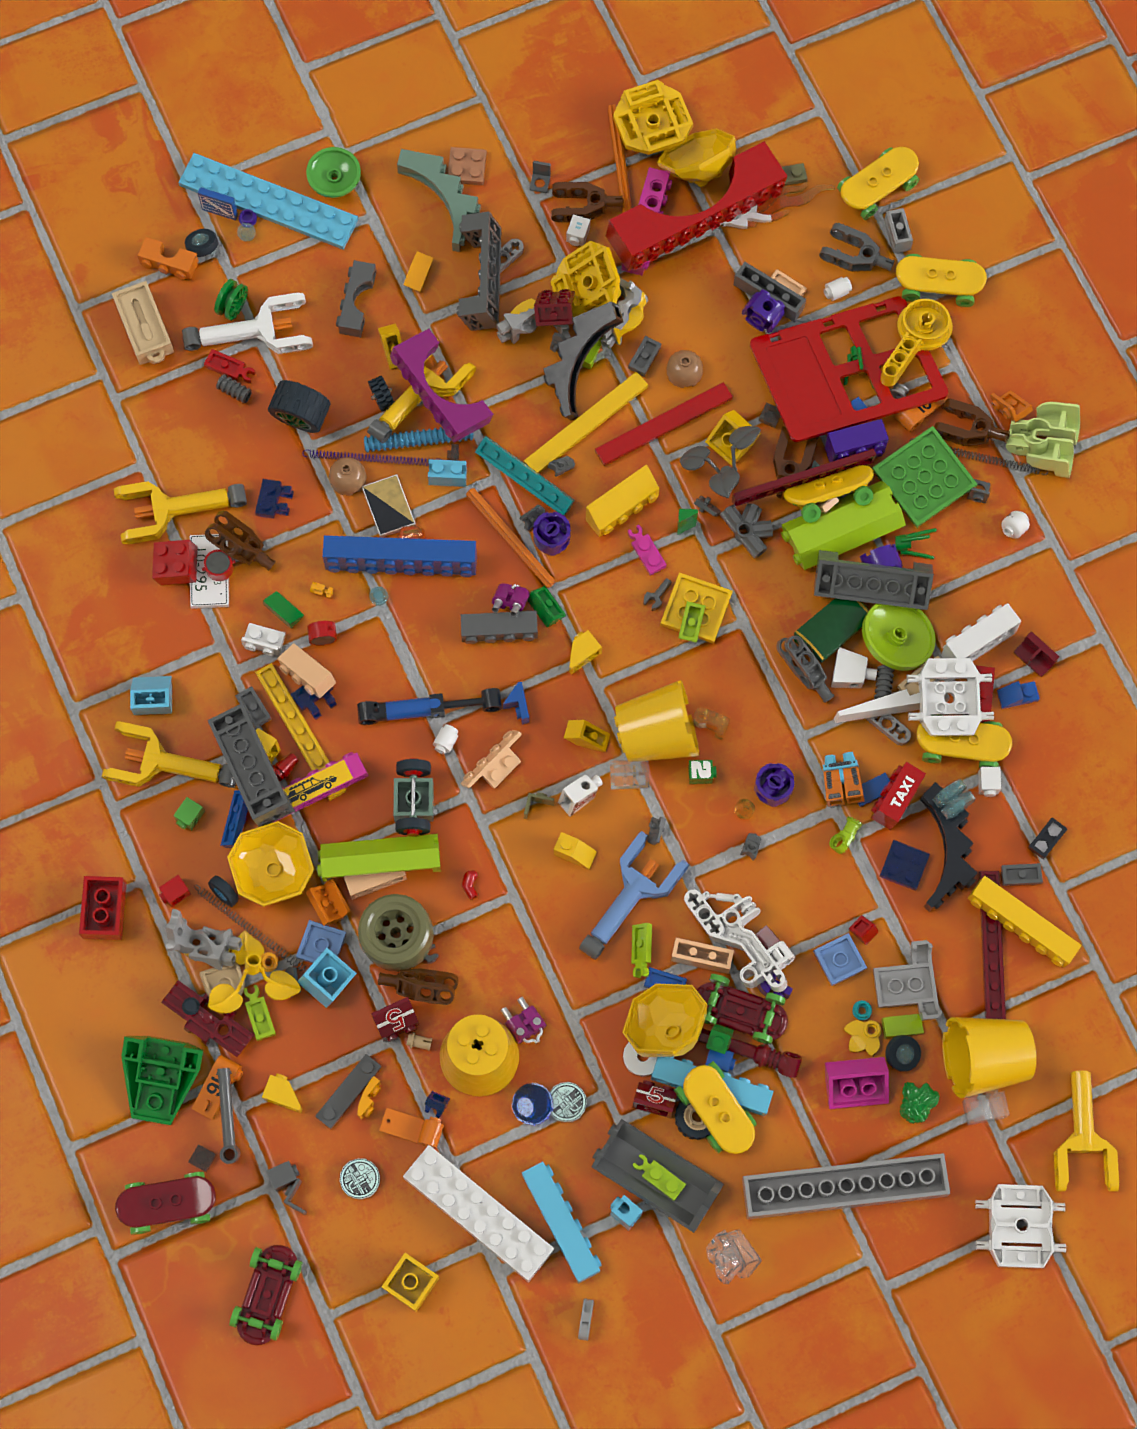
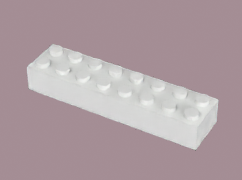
M430 1145L427 1146L404 1174V1180L528 1283L554 1252V1248Z

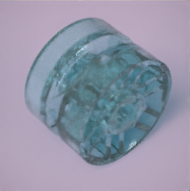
M962 779L951 783L932 799L938 808L945 806L941 812L947 820L965 810L976 800L971 791L964 792L967 786Z

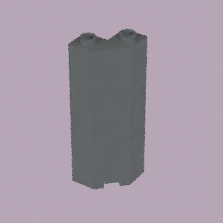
M623 1119L617 1125L613 1124L607 1133L610 1135L607 1143L602 1149L598 1148L592 1158L595 1161L591 1167L694 1233L724 1184ZM640 1154L647 1158L649 1164L655 1160L686 1184L675 1201H672L643 1179V1170L638 1171L633 1168V1163H636L638 1166L643 1165V1160L639 1158Z

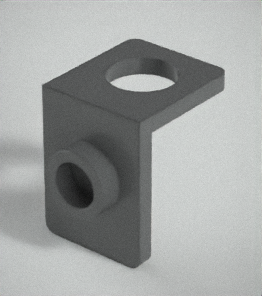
M533 161L530 191L547 193L551 177L550 163ZM538 179H542L545 182V185L541 188L535 186V181Z
M974 479L977 485L983 486L985 490L972 487L969 491L968 499L978 503H986L990 494V483Z
M297 1178L294 1185L290 1184L285 1192L287 1197L284 1203L306 1215L307 1212L291 1203L293 1196L302 1183Z

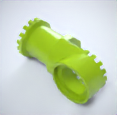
M848 816L843 830L830 839L829 845L836 853L842 854L845 850H848L847 847L849 848L850 843L854 842L858 829L863 825L859 820L855 821L856 819ZM843 840L842 844L836 847V844H838L839 841Z

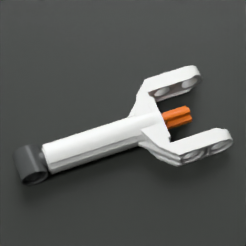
M292 293L268 297L261 306L259 314L253 320L203 327L200 330L196 327H187L182 330L184 349L192 351L199 349L201 344L208 346L252 338L260 339L277 354L310 349L313 347L311 337L299 335L276 339L275 331L291 329L292 322L291 317L273 320L271 313L299 308L306 303L305 295L303 293Z

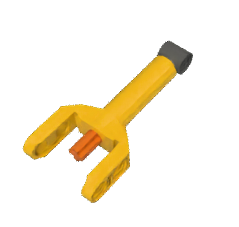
M440 360L431 370L424 366V375L428 385L438 396H454L474 375L476 366L471 363L464 364L445 383L440 376L448 366L445 361ZM412 385L390 406L379 420L376 419L370 424L367 433L379 442L385 443L391 436L392 431L422 401L420 396L413 391Z
M149 481L118 486L113 490L114 497L122 500L151 496L152 505L136 507L134 512L136 519L154 516L156 525L125 531L120 535L122 544H134L160 539L174 516L229 507V503L231 507L235 508L243 507L247 504L243 484L229 486L228 492L224 488L172 498L161 492L157 486Z
M116 722L115 731L120 732L124 736L148 741L145 752L127 748L125 752V759L142 763L140 768L141 774L109 768L103 769L101 776L103 779L140 787L150 781L154 775L164 771L215 783L219 781V784L222 786L235 788L236 782L228 764H223L222 768L221 764L166 753L151 728L126 722Z

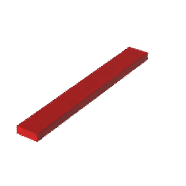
M722 382L595 448V452L605 466L732 400L733 396L725 383Z

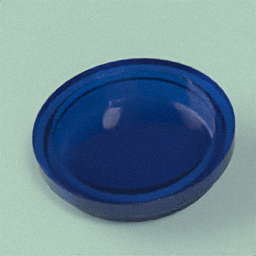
M525 1084L513 1096V1113L520 1122L526 1125H539L551 1115L553 1097L550 1091L541 1084Z

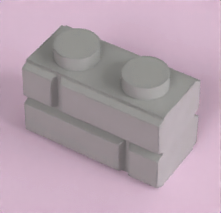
M904 208L886 212L884 223L893 253L911 250L913 238L910 234Z

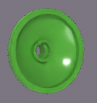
M329 147L318 151L312 156L307 165L306 175L309 185L315 192L325 197L335 198L350 193L357 186L361 176V169L357 158L351 152L339 147Z

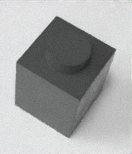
M290 1161L267 1170L276 1192L288 1187L290 1184H294L297 1180L296 1176L300 1175L296 1165H291Z

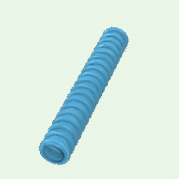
M440 427V429L434 428V430L429 428L428 431L422 429V431L416 430V432H413L412 430L411 433L405 431V433L399 432V434H396L395 432L385 443L379 442L371 435L370 437L364 436V447L366 452H369V450L374 452L376 449L378 451L380 449L386 450V448L392 450L393 447L395 449H398V447L404 448V446L409 448L410 445L412 447H415V445L421 446V444L426 446L428 443L432 445V443L438 444V442L444 444L445 441L450 443L452 439L447 437L444 429ZM473 433L465 436L462 439H464V441H467V439L473 440Z

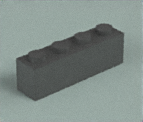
M744 262L735 274L734 286L751 296L762 289L768 291L772 298L784 303V316L794 323L804 310L806 304L804 297L747 262Z
M520 611L515 617H512L510 612L460 614L462 642L467 644H475L477 641L494 643L496 640L513 642L515 639L532 641L534 638H538L537 611Z

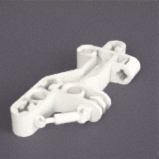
M695 889L689 890L685 894V903L708 936L715 942L743 950L752 961L740 971V978L746 987L754 988L766 981L775 992H782L787 988V980L781 970L795 959V956L784 941H780L766 950L754 932L744 928L748 922L761 912L759 907L755 908V902H751V896L742 898L739 894L717 893L716 895L710 894L708 891L701 895ZM695 898L700 905L698 908L692 899ZM716 898L717 901L734 902L735 904L717 915L706 900ZM703 913H710L707 919H701ZM730 917H737V920L734 923L728 922ZM714 924L717 930H719L720 932L716 934V932L713 931L711 925ZM748 974H755L751 981L745 980ZM773 974L781 981L779 984L774 981Z

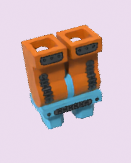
M853 752L844 753V762L836 763L835 755L825 756L823 772L828 807L845 805L842 785L845 786L847 804L865 802L858 761L855 760Z

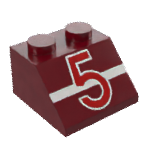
M408 997L371 1013L383 1042H392L399 1038V1034L404 1032L409 1034L417 1030V1026H419V1021Z
M643 1080V1083H638L632 1108L671 1119L677 1094L672 1087L663 1086L660 1088L656 1087L653 1082Z

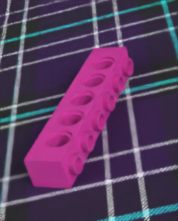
M649 167L639 204L654 212L663 214L661 209L662 206H666L668 199L666 191H670L672 185L670 173ZM650 261L643 263L640 268L636 270L631 269L630 271H627L622 263L621 271L643 276L644 269L648 270Z

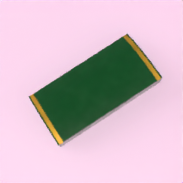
M835 598L794 632V636H799L816 659L822 663L862 629L863 620L869 610L861 601Z

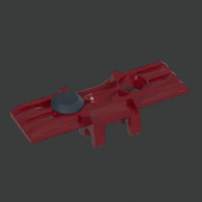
M179 980L161 1002L187 1021L184 1026L185 1031L194 1033L202 1039V1043L208 1046L210 1039H212L236 1057L240 1055L254 1036V1034L233 1020L237 1013L236 1011L222 1013L225 1017L223 1020H219L203 1008L206 1003H209L208 995L206 993L203 997L198 995ZM228 1026L229 1031L226 1035L218 1033L222 1027Z

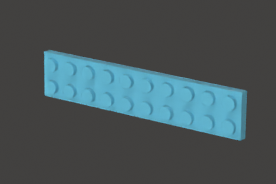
M193 153L178 182L179 186L196 193L202 187L233 197L237 209L242 211L250 209L260 218L343 250L358 222V216L196 153Z

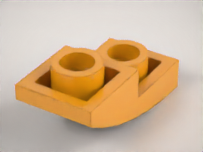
M417 251L403 285L421 292L434 258Z
M375 1076L369 1081L359 1102L357 1115L361 1120L364 1116L368 1118L373 1112L374 1102L370 1097H375L381 1089L379 1087L381 1082Z

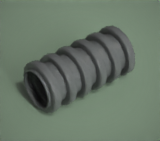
M225 374L219 378L216 384L218 390L221 389L223 393L226 392L232 398L236 397V400H241L243 404L249 400L252 394L250 388L247 389L245 385L242 386L236 380L232 381V378H227Z
M885 665L877 667L879 672H877L874 699L892 694L891 689L893 686L891 684L893 683L894 669Z

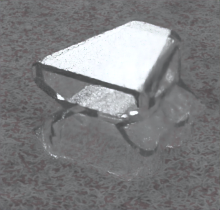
M740 1229L731 1232L723 1230L716 1234L706 1247L708 1260L714 1264L717 1278L724 1284H729L736 1274L739 1278H748L762 1262L761 1257Z

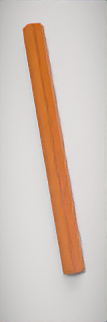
M613 104L608 106L619 191L620 196L623 195L622 212L624 213L632 208L623 141L613 120V114L617 105Z
M476 489L468 490L466 496L540 581L547 588L552 587L555 584L554 578Z

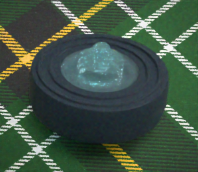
M210 229L195 230L185 239L186 250L197 253V257L211 254L218 246L217 236Z
M899 1035L892 1038L887 1044L885 1057L893 1069L909 1071L919 1063L921 1048L914 1038Z

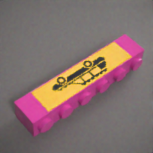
M353 752L344 755L342 760L338 762L331 761L325 765L326 768L319 771L315 769L309 772L307 777L303 779L296 778L290 782L291 785L283 788L288 794L295 812L368 777L369 775L358 753L353 754Z

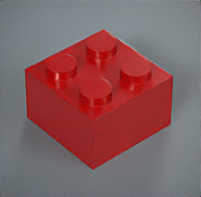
M189 539L154 542L152 579L160 585L196 583L198 547Z

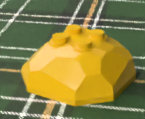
M717 128L692 133L687 136L683 144L663 150L657 163L660 168L674 177L689 181V183L694 182L698 187H702L710 180L722 176V172L733 161L736 154L735 136Z
M279 821L240 833L227 856L238 894L263 907L301 895L314 872L303 833Z
M654 984L632 1000L622 1033L635 1051L642 1057H674L684 1055L695 1046L699 1039L707 1014V1003L693 985Z

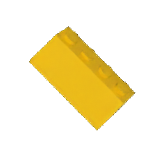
M647 465L643 466L586 507V521L599 537L603 534H609L614 529V526L623 524L631 514L639 513L648 502L653 503L658 498L659 487Z

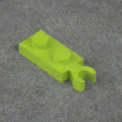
M650 923L632 925L631 964L635 965L633 977L636 978L649 976L647 963H651L652 924Z
M254 985L255 992L253 994H249L247 988H244L245 996L250 999V1001L245 1002V1006L256 1040L259 1041L274 1036L276 1033L264 996L258 998L259 988L257 985Z
M640 1154L639 1158L643 1160V1165L638 1166L636 1163H633V1168L638 1171L643 1170V1179L672 1201H675L686 1184L655 1160L649 1164L647 1158Z

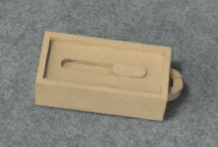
M147 281L112 293L139 365L147 362L152 364L159 363L164 360L166 355L174 353Z

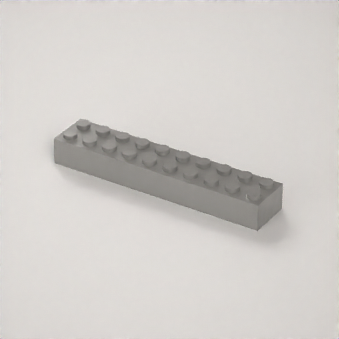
M944 1153L749 1175L742 1178L747 1220L932 1199L950 1195Z

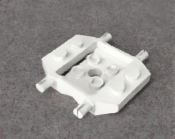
M971 658L927 659L920 674H907V683L918 682L921 698L920 712L908 713V720L920 721L930 736H973L982 720H994V712H982L980 710L979 688L980 682H992V674H980ZM967 678V681L930 682V679ZM945 694H951L954 701L947 703L944 700ZM969 714V715H961V716H931V715Z
M998 1184L990 1199L975 1200L976 1209L984 1208L989 1210L990 1237L988 1241H976V1250L984 1249L990 1251L998 1267L1044 1268L1052 1253H1066V1244H1054L1052 1232L1053 1211L1065 1212V1203H1053L1043 1186ZM1001 1206L1041 1207V1209H1039V1208H1009V1207H1001ZM1018 1220H1024L1027 1223L1025 1231H1020L1017 1228L1016 1223ZM1002 1243L1042 1244V1247L1002 1246Z

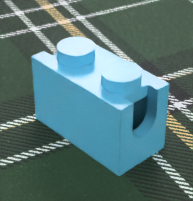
M429 459V485L466 487V461Z
M625 1195L622 1198L617 1197L610 1205V1209H612L610 1215L628 1231L642 1216L643 1210Z

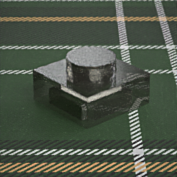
M766 403L758 421L776 428L781 418L777 407Z
M451 444V450L447 451V460L459 461V444Z
M198 1144L188 1163L207 1173L216 1154Z

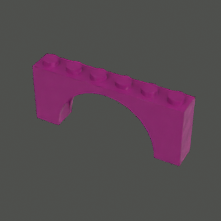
M428 328L394 346L390 357L392 363L400 369L403 378L409 381L413 391L423 400L424 406L432 412L435 421L444 428L447 437L451 438L455 443L489 424L493 413L483 400L473 404H456L444 400L430 388L424 375V362L430 355L436 352L440 342Z

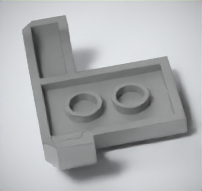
M927 940L911 942L910 965L873 968L878 1008L917 1005L922 1021L938 1019L942 1014V1010H940L938 1005L932 964L933 946Z

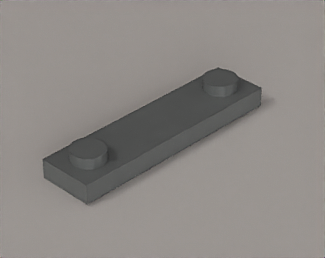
M365 1054L315 1117L332 1129L382 1066Z

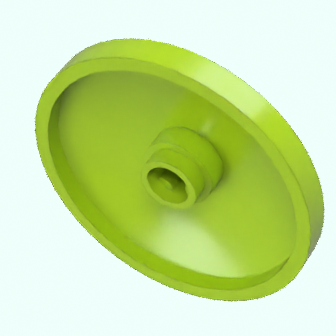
M875 604L863 620L862 635L866 647L875 659L889 668L901 671L916 669L922 666L934 651L936 642L935 632L930 620L920 609Z

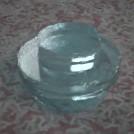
M243 223L238 227L237 234L241 240L251 241L255 237L256 230L252 224Z
M383 587L373 588L369 594L370 601L374 605L385 604L388 600L387 590Z

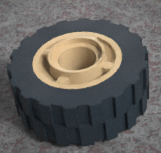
M681 1101L674 1114L675 1125H677L679 1132L692 1140H701L711 1135L703 1121L695 1122L692 1119V1113L696 1111L691 1103L685 1106Z

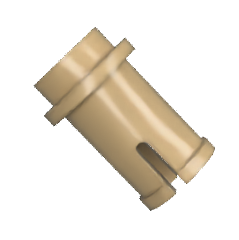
M413 1032V1034L408 1036L407 1046L430 1051L432 1038L418 1036Z

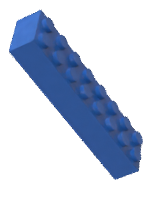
M324 535L322 557L325 570L330 572L345 570L349 573L366 571L370 574L377 572L396 574V572H400L406 575L423 573L426 576L442 574L449 577L455 574L462 577H471L476 575L477 548L476 541Z

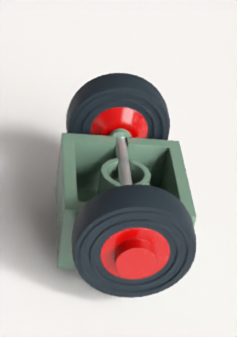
M417 758L398 761L396 773L410 778H394L393 816L396 822L395 830L398 834L407 836L428 834L431 829L430 822L434 821L433 778L417 777L430 775L431 763Z

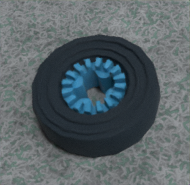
M215 875L210 879L208 885L212 892L224 904L233 907L239 900L234 889L219 876Z

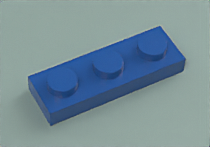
M234 790L220 846L225 848H232L246 822L248 808L239 790Z

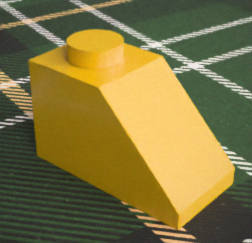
M395 323L378 328L390 369L397 367L391 361L390 354L394 346L402 343L399 329Z
M589 630L584 633L580 632L574 637L569 664V673L571 675L602 653L601 645Z
M568 720L564 739L577 746L606 752L610 737L608 732L586 720Z
M561 832L554 847L555 856L588 870L597 851L581 840Z
M276 1074V1076L270 1075L262 1099L301 1113V1105L290 1082L287 1081V1077L281 1074Z

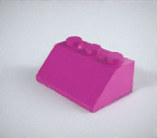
M885 1057L825 1063L829 1109L889 1103V1071Z

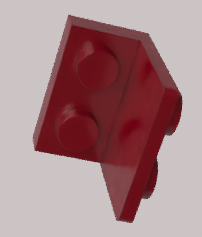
M562 289L559 292H552V290L541 291L534 303L536 326L573 324L572 303L575 291H570V289Z

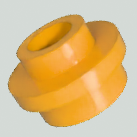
M270 952L261 955V966L264 967V971H274L278 966L276 955ZM266 959L271 961L269 966L265 965Z

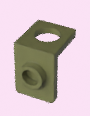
M529 793L524 811V819L528 817L531 801L554 806V798L547 797L548 795L544 793Z

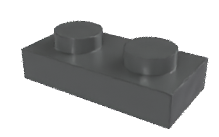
M645 336L628 365V369L645 377L662 344Z
M252 686L235 695L240 704L243 703L249 711L257 728L272 720Z
M1041 863L1001 866L1003 886L1043 883Z

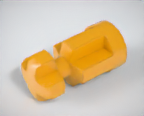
M313 582L310 592L320 596L325 593L327 598H331L333 588L325 589V585Z

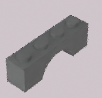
M354 260L353 266H350L348 270V277L350 279L349 283H345L344 294L346 296L345 299L341 300L340 310L342 312L341 316L337 317L336 326L339 327L340 334L361 338L365 318L364 313L359 311L354 303L361 292L373 289L376 265Z

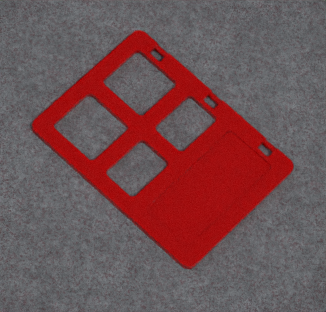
M896 296L882 302L868 304L831 315L830 317L816 319L751 339L750 348L792 441L802 442L830 432L937 402L948 396V388L930 350L918 351L914 357L918 358L932 389L895 399L889 387L881 383L882 372L880 367L884 366L895 349L878 354L872 353L859 323L891 313H896L899 317L903 309L908 306L905 299H902L901 296ZM885 306V310L877 312L876 308ZM833 322V325L824 327L823 323ZM845 328L856 349L861 347L863 370H860L858 359L837 366L834 365L820 334ZM780 337V340L775 342L770 340V338ZM865 372L870 379L880 404L856 411L853 409L840 379Z

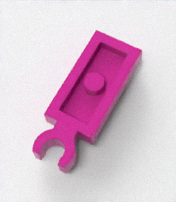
M637 525L638 533L633 534L629 529L628 536L635 540L631 545L651 576L666 568L667 564L648 534L643 536L641 526Z

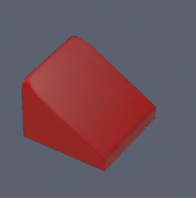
M862 915L849 927V931L865 945L878 934L876 925Z

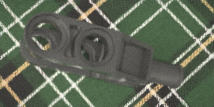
M840 223L833 224L830 230L831 236L860 248L859 255L852 257L842 253L839 249L834 250L829 247H822L819 253L820 258L824 261L849 271H871L873 266H879L891 271L895 260L881 256L879 246L866 233Z
M799 636L780 639L776 645L777 651L798 679L808 689H815L824 703L833 698L834 694L824 683L827 676L805 642ZM792 639H795V640L798 641V643H799V646H798V647L796 646V644L794 643V641H793ZM783 641H785L784 644L787 652L783 651L781 648V644L783 643ZM804 654L809 656L810 662H808ZM792 660L795 661L798 667L793 665Z

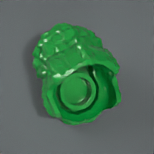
M911 1082L905 1083L902 1091L904 1098L900 1106V1115L912 1124L925 1122L930 1114V1110L938 1104L940 1097L938 1091H934L928 1083H924L921 1088L916 1087Z

